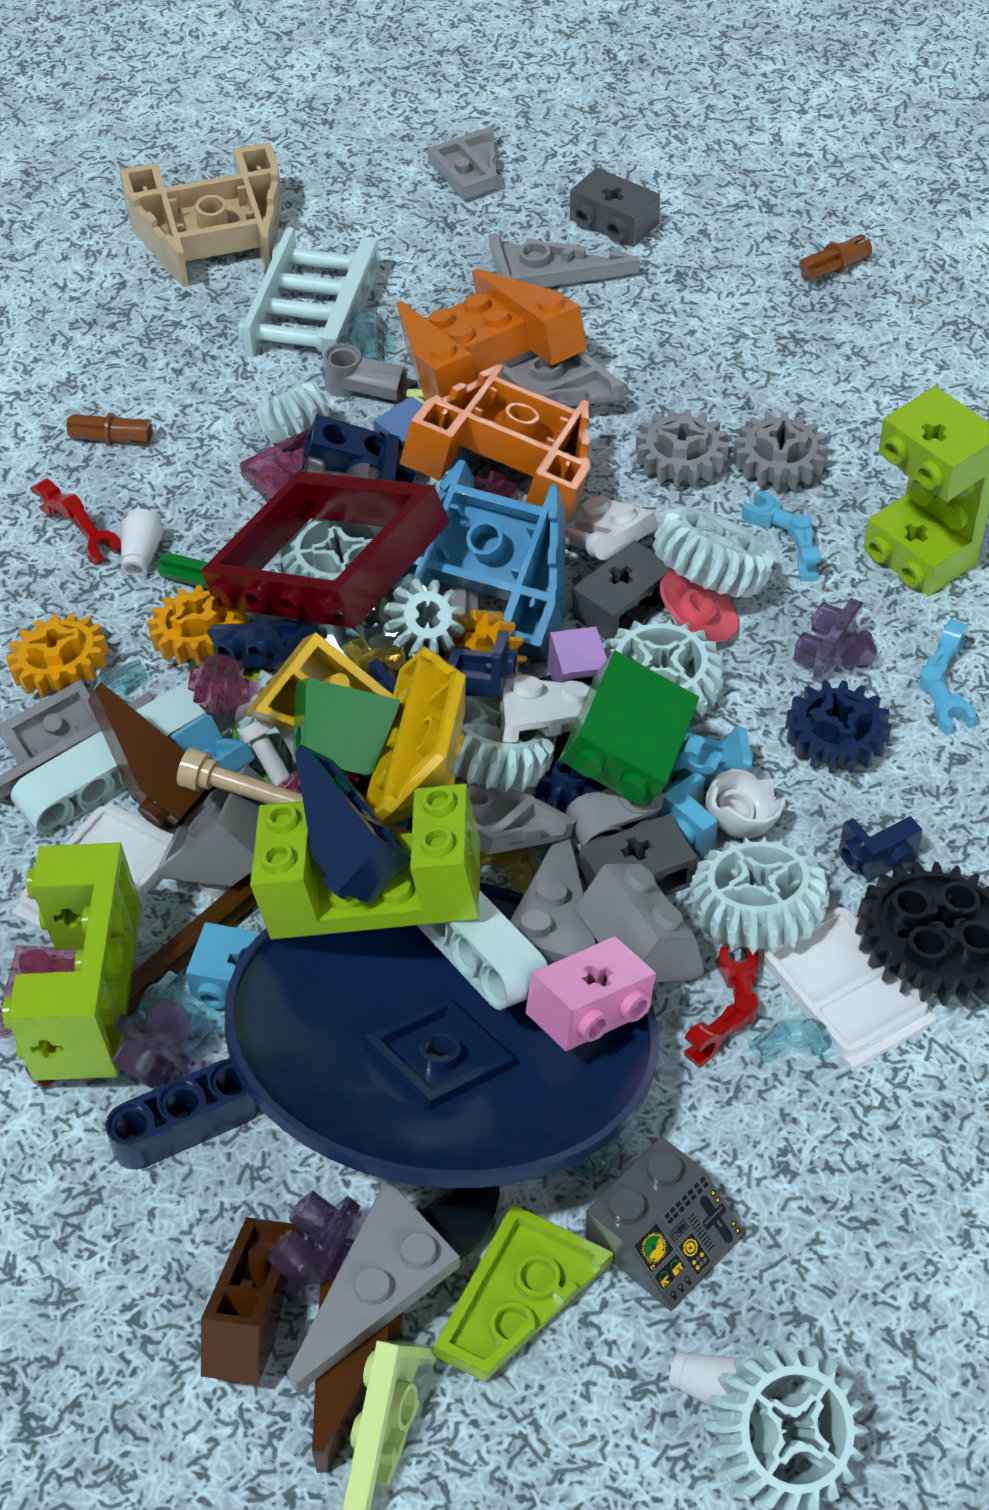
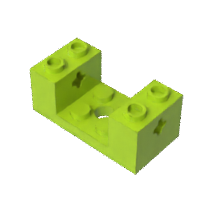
M936 385L883 418L878 453L909 476L906 494L868 519L864 549L871 559L877 563H884L899 575L904 584L911 588L916 587L927 597L978 563L989 512V422Z
M467 784L414 789L412 832L393 834L409 853L411 859L371 905L351 896L346 900L341 899L323 883L322 878L325 876V873L313 859L303 801L259 805L250 886L270 939L479 919L480 835Z
M118 842L38 846L35 868H29L27 871V893L30 899H36L39 907L40 927L42 930H48L55 950L78 949L75 954V971L15 974L11 996H6L3 1001L2 1018L4 1027L12 1030L16 1040L17 1056L19 1060H25L33 1081L118 1077L142 908L122 844Z

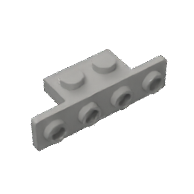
M82 680L73 683L0 724V735L18 763V766L0 775L1 801L11 796L14 785L23 776L101 731L88 703L91 695ZM148 692L128 703V705L137 710L154 700V698Z

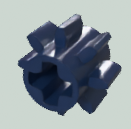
M557 758L554 765H551L550 770L546 772V775L539 780L536 795L545 797L546 804L566 814L568 806L576 798L586 793L596 792L597 781L579 774L574 768L559 761V758Z

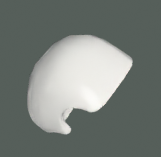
M735 768L717 774L706 794V809L718 819V828L727 836L743 839L744 837L752 839L768 832L779 819L785 806V799H776L772 780L757 779L752 773Z

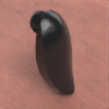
M499 1186L455 1188L427 1205L420 1214L460 1256L461 1261L483 1240L495 1215L500 1189Z

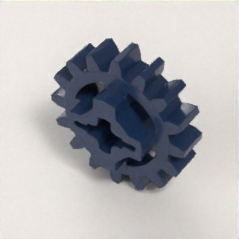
M825 680L822 681L820 691L807 686L804 689L803 698L793 697L791 710H787L785 728L788 731L786 740L788 744H796L795 755L797 757H803L808 754L811 756L810 766L813 768L824 762L828 764L829 773H834L837 765H844L849 773H854L856 762L870 767L872 766L874 755L883 756L886 743L889 742L892 725L888 723L889 709H879L881 698L878 695L866 698L864 696L866 687L863 685L852 691L848 689V683L845 680L841 681L839 688H832L830 683Z

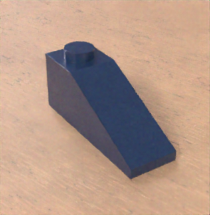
M301 744L295 751V758L313 859L325 873L322 881L331 892L341 899L346 900L351 896L371 905L408 863L411 856L332 759Z

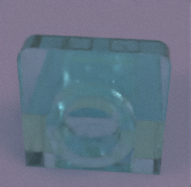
M169 971L159 983H154L147 988L138 1006L144 1032L193 1062L224 1027V1015L184 992L180 976L172 971Z

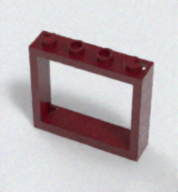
M297 471L204 566L201 573L209 587L210 596H214L219 607L355 629L447 527L450 521L434 485ZM310 518L383 527L335 581L262 570Z

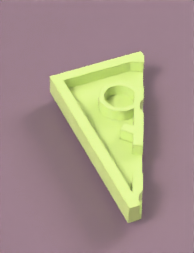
M377 1341L375 1351H372L368 1356L363 1372V1383L367 1387L363 1410L355 1418L351 1430L350 1442L355 1450L342 1510H370L375 1483L389 1487L406 1442L408 1429L415 1418L420 1404L417 1387L412 1381L419 1362L434 1366L436 1357L433 1356V1346L411 1342Z

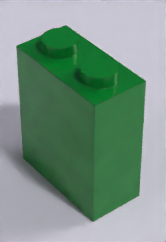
M614 650L593 678L559 761L574 768L579 774L590 777L614 790L624 799L633 801L646 808L668 782L700 697Z

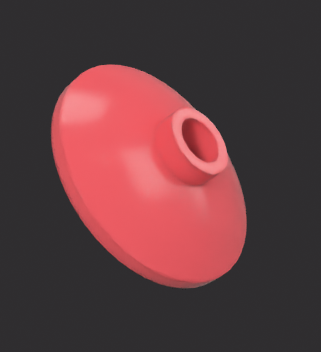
M675 570L668 571L660 582L662 600L680 626L689 622V631L704 630L707 640L713 642H725L734 636L739 627V619L733 603L726 594L720 595L714 590H705L701 585L690 583V580L676 575Z

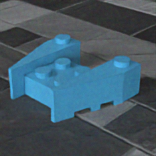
M458 460L440 483V491L438 492L450 523L402 575V578L407 574H412L426 588L432 580H438L508 600L503 621L516 624L512 637H523V644L517 648L518 655H524L547 663L550 632L561 631L564 623L566 505L558 486L550 485L543 507L474 489L476 480L466 461Z

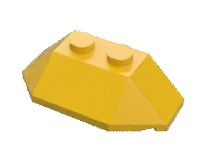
M425 646L399 669L392 698L399 699L400 705L376 768L371 776L365 799L386 826L413 817L414 789L454 784L455 774L451 773L453 762L464 743L465 735L461 733V728L465 716L466 675Z

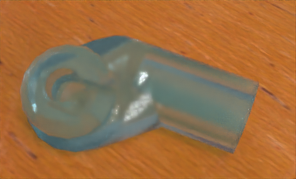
M136 659L99 675L93 691L102 682L123 699L126 689L147 680V674L141 661Z
M817 1018L784 1019L749 1041V1048L764 1064L788 1047L800 1043L803 1044L807 1055H820L831 1047L832 1039L825 1031L827 1026Z

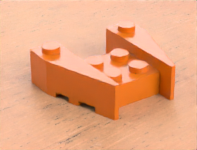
M480 269L472 270L475 295L467 297L463 303L449 309L436 310L428 318L422 317L403 301L396 303L405 345L410 360H412L417 380L420 382L423 397L426 400L435 395L443 398L450 394L451 387L461 382L469 385L477 381L476 374L528 351L534 352L552 366L587 350L581 310L578 304L558 291Z
M496 364L480 372L477 381L469 385L461 382L451 387L450 394L443 398L435 395L425 401L410 422L399 464L413 469L422 476L432 477L440 481L464 447L473 451L479 457L490 458L513 468L522 475L533 476L526 503L543 507L550 485L558 486L566 505V525L568 524L576 510L590 469V459H587L589 448V435H587L589 401L582 399L575 410L503 380L501 375L504 366L501 364Z

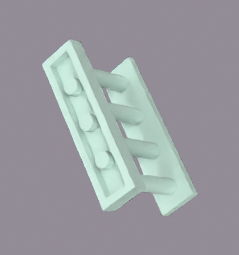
M286 227L280 242H275L271 263L249 312L239 322L238 338L239 341L244 342L245 356L254 357L261 340L316 347L318 352H322L324 367V354L328 347L339 343L349 344L380 268L378 238L362 236L356 252L352 251L350 255L298 249L296 248L294 228ZM294 264L348 271L346 276L340 277V280L291 274ZM283 289L337 296L336 301H331L329 305L279 298ZM272 314L327 321L325 328L320 327L318 331L268 324Z

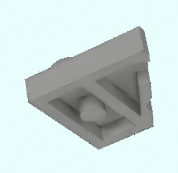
M492 127L428 148V161L463 200L497 189L494 131Z

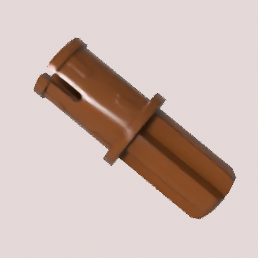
M860 234L845 242L827 244L823 251L801 259L799 262L801 276L807 280L818 278L832 271L838 274L843 272L848 265L870 258L872 254L870 240H865L866 236Z
M108 413L106 417L74 414L68 417L67 435L75 439L105 441L106 446H111L112 443L149 446L153 435V424L151 419L116 417L115 413Z

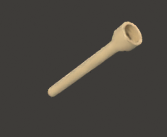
M190 747L186 750L178 767L177 784L197 792L203 788L210 790L214 786L266 804L303 801L301 793L221 768L219 762L212 759L211 753ZM396 824L387 826L392 834L410 832L407 828Z

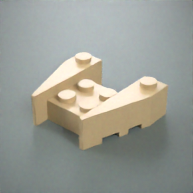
M271 142L233 149L236 170L234 175L174 186H164L158 163L120 169L125 204L132 230L182 287L189 286L185 262L258 248L265 271H267L272 260L273 247L277 240L282 207L279 166Z

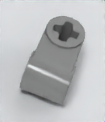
M609 788L579 796L568 806L566 815L577 820L574 833L580 845L583 846L597 837L610 836L630 829L639 822L646 820L647 817L651 820L660 818L661 814L658 811L663 806L664 794L663 790H661L648 806L644 808L633 801L624 799L619 793Z

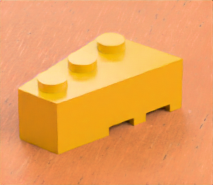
M315 632L302 639L244 715L294 733L296 684L298 681L306 678L391 698L393 694Z

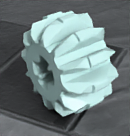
M311 381L260 404L255 411L260 420L258 423L271 443L283 442L310 429L316 414L329 417L331 414L324 392H321L316 382Z
M413 579L410 583L409 591L398 587L393 593L396 602L387 603L384 607V613L393 618L383 626L384 632L390 634L399 633L392 646L395 650H398L405 642L409 644L408 657L410 659L423 646L434 651L436 654L439 653V648L450 652L455 647L452 637H459L464 632V626L455 621L465 613L462 606L450 607L449 603L456 596L455 590H449L444 596L438 594L440 587L438 580H432L425 591L422 582L419 579ZM426 612L432 617V620L422 628L415 620Z

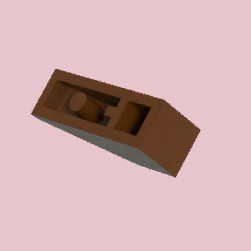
M101 682L93 691L88 703L130 796L140 805L137 810L148 822L156 827H161L163 824L171 830L205 789L203 788L197 792L177 784L178 767L185 751Z
M245 1218L201 1317V1377L221 1379L230 1383L259 1384L273 1348L299 1238L300 1224Z
M320 1281L319 1309L334 1281ZM403 1312L315 1380L312 1454L317 1473H329L351 1433L355 1418L363 1410L367 1387L363 1383V1372L368 1356L372 1351H375L376 1342L392 1341V1338H403Z

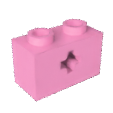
M614 936L532 972L525 1013L561 1048L568 1051L583 1043L595 1041L603 1034L628 1022L638 1021L647 1014L651 1006L656 972Z

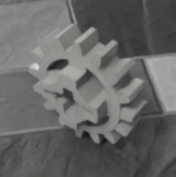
M673 409L668 410L667 418L657 414L653 415L652 424L643 422L641 433L636 435L637 464H644L645 475L656 472L658 483L664 482L667 478L673 479L674 487H679L681 480H687L692 487L696 486L697 478L700 477L708 482L712 481L713 472L722 473L724 462L728 461L729 443H727L728 433L727 431H720V422L718 420L708 423L706 413L703 412L698 417L691 416L690 409H686L681 415H677Z
M768 412L765 413V421L762 422L752 417L749 427L741 426L739 428V437H735L736 468H744L743 477L745 479L756 476L757 486L759 487L763 486L766 482L773 483L774 490H779L781 484H788L792 490L797 489V481L801 480L810 485L813 475H822L824 464L827 463L829 447L826 445L827 436L826 434H817L818 424L816 423L804 425V416L802 415L792 420L789 419L788 412H783L780 418H774Z

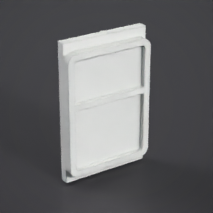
M109 802L106 806L98 807L64 845L121 842L139 899L141 900L160 878L155 871L174 834L156 827L150 822ZM26 887L20 894L21 902L13 909L12 915L47 933L50 937L48 930H42L40 927L38 904L36 899L29 898Z
M834 903L826 908L822 926L812 931L810 940L798 939L794 949L780 945L777 947L775 954L768 948L757 950L759 952V960L848 1067L854 1071L888 1050L897 1049L902 1042L937 1023V1018L927 1008V1000L925 1002L920 1001L917 988L912 986L907 992L901 993L899 989L902 980L896 977L884 982L881 979L885 969L884 965L869 967L867 963L871 952L861 951L858 948L862 937L855 934L858 921L847 909L839 907Z

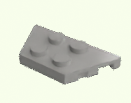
M532 351L501 363L504 366L501 379L568 407L578 406L582 399L589 401V404L625 399L624 383L584 351L552 366Z
M455 777L454 784H467V780ZM475 783L467 785L480 835V851L487 855L566 840L573 834L577 822L576 819L525 792H518L509 788L506 793H502L497 788L492 787L485 791L481 785Z

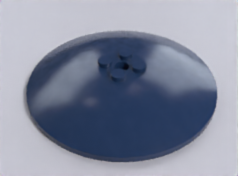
M480 883V891L510 921L524 894ZM417 925L270 939L265 928L248 946L237 963L228 985L225 1000V1039L234 1070L249 1096L275 1124L304 1146L332 1161L379 1178L419 1186L482 1188L509 1185L561 1171L586 1159L612 1141L636 1116L650 1090L659 1051L658 1024L652 1003L649 1012L638 1021L628 1022L603 1034L595 1041L586 1042L565 1051L525 1013L527 1000L502 1010L492 1007ZM430 1052H431V1053H433V1054H435V1055H439V1056L449 1055L450 1057H447V1058H434V1057L428 1055L427 1053H430Z

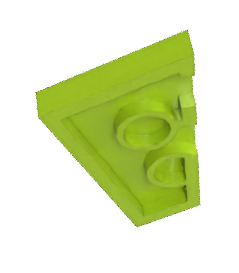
M512 1204L433 1346V1356L484 1382L487 1381L612 1263L614 1253Z

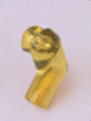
M521 848L490 855L482 851L480 853V864L504 869L511 886L520 893L526 892L539 869L533 855L527 849Z

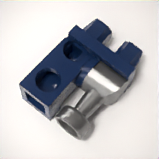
M319 414L315 415L305 440L301 470L390 481L397 479L412 483L416 475L413 469L399 464L403 452L398 450L399 436L387 433L384 438L375 431Z

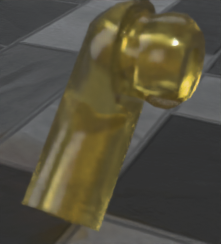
M362 637L352 639L342 647L343 654L363 671H368L369 663L376 658L382 662L388 671L400 669L406 662V654L401 647L387 646L369 649L366 639Z

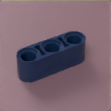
M228 1058L121 1103L109 1113L105 1127L114 1158L119 1165L127 1169L138 1170L248 1123L256 1117L260 1108L245 1090L234 1070L231 1059ZM233 1090H244L237 1095H226ZM186 1111H192V1112H194V1113H192L191 1115H189V1116H187V1117H183V1118L176 1117L177 1115H179V1114L182 1113V1112H186ZM143 1133L137 1139L125 1140L132 1134Z

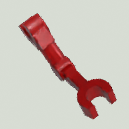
M48 478L30 487L32 493L37 494L44 503L39 506L40 510L47 516L56 515L61 512L66 519H71L72 523L87 538L86 557L90 563L99 565L103 561V555L96 548L98 545L108 546L114 554L120 552L121 542L119 537L108 530L98 531L85 512L83 504L77 495L70 493L67 495L61 494L59 487Z
M728 946L720 947L718 969L727 988H732L734 1004L727 1006L722 1015L710 1025L700 1022L685 1034V1040L692 1046L684 1051V1056L698 1068H701L716 1055L722 1040L730 1034L743 1029L746 1025L752 1024L757 1019L758 1000L753 986H755L758 971V950L752 955L750 949L747 948V960L735 962L729 957Z

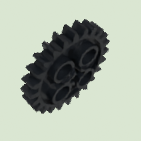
M914 862L910 874L899 865L895 866L892 877L881 873L876 886L869 884L865 897L861 900L856 916L858 922L855 928V934L862 936L858 948L861 951L871 952L867 963L869 967L885 966L881 978L884 982L896 977L902 980L899 992L905 993L912 986L918 988L919 998L922 1002H925L930 993L938 995L942 1006H947L950 995H956L963 1006H968L972 993L982 1001H987L989 997V886L985 888L978 886L980 875L977 873L968 879L962 878L960 866L956 865L950 874L943 873L939 862H934L931 871H925L919 862Z

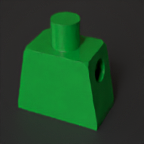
M311 678L298 681L295 689L293 763L296 764L295 751L302 744L332 759L345 776L355 778L371 777L397 714L400 700Z

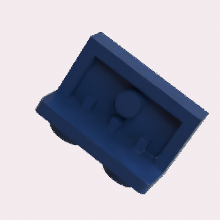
M253 620L250 624H213L207 630V634L214 644V651L217 657L227 668H281L303 638L315 632L322 636L316 622L304 620Z

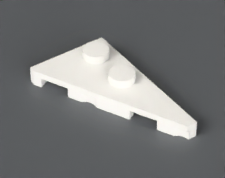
M519 675L514 677V679L507 678L502 695L499 697L502 742H518L519 732L531 729L543 732L546 737L571 731L590 686L579 681L561 683L539 680L531 675Z

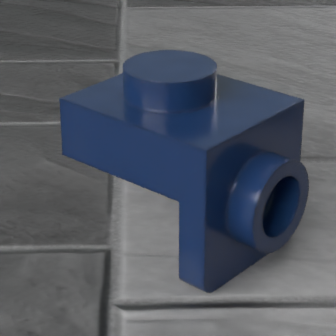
M499 630L492 652L452 648L448 663L466 675V696L485 695L501 697L506 679H514L517 650L510 649V632Z
M909 816L869 836L857 821L851 818L843 823L839 845L840 856L849 869H858L865 879L870 882L878 878L881 873L886 874L891 870L894 871L895 866L899 865L904 870L909 868L917 859L923 829Z

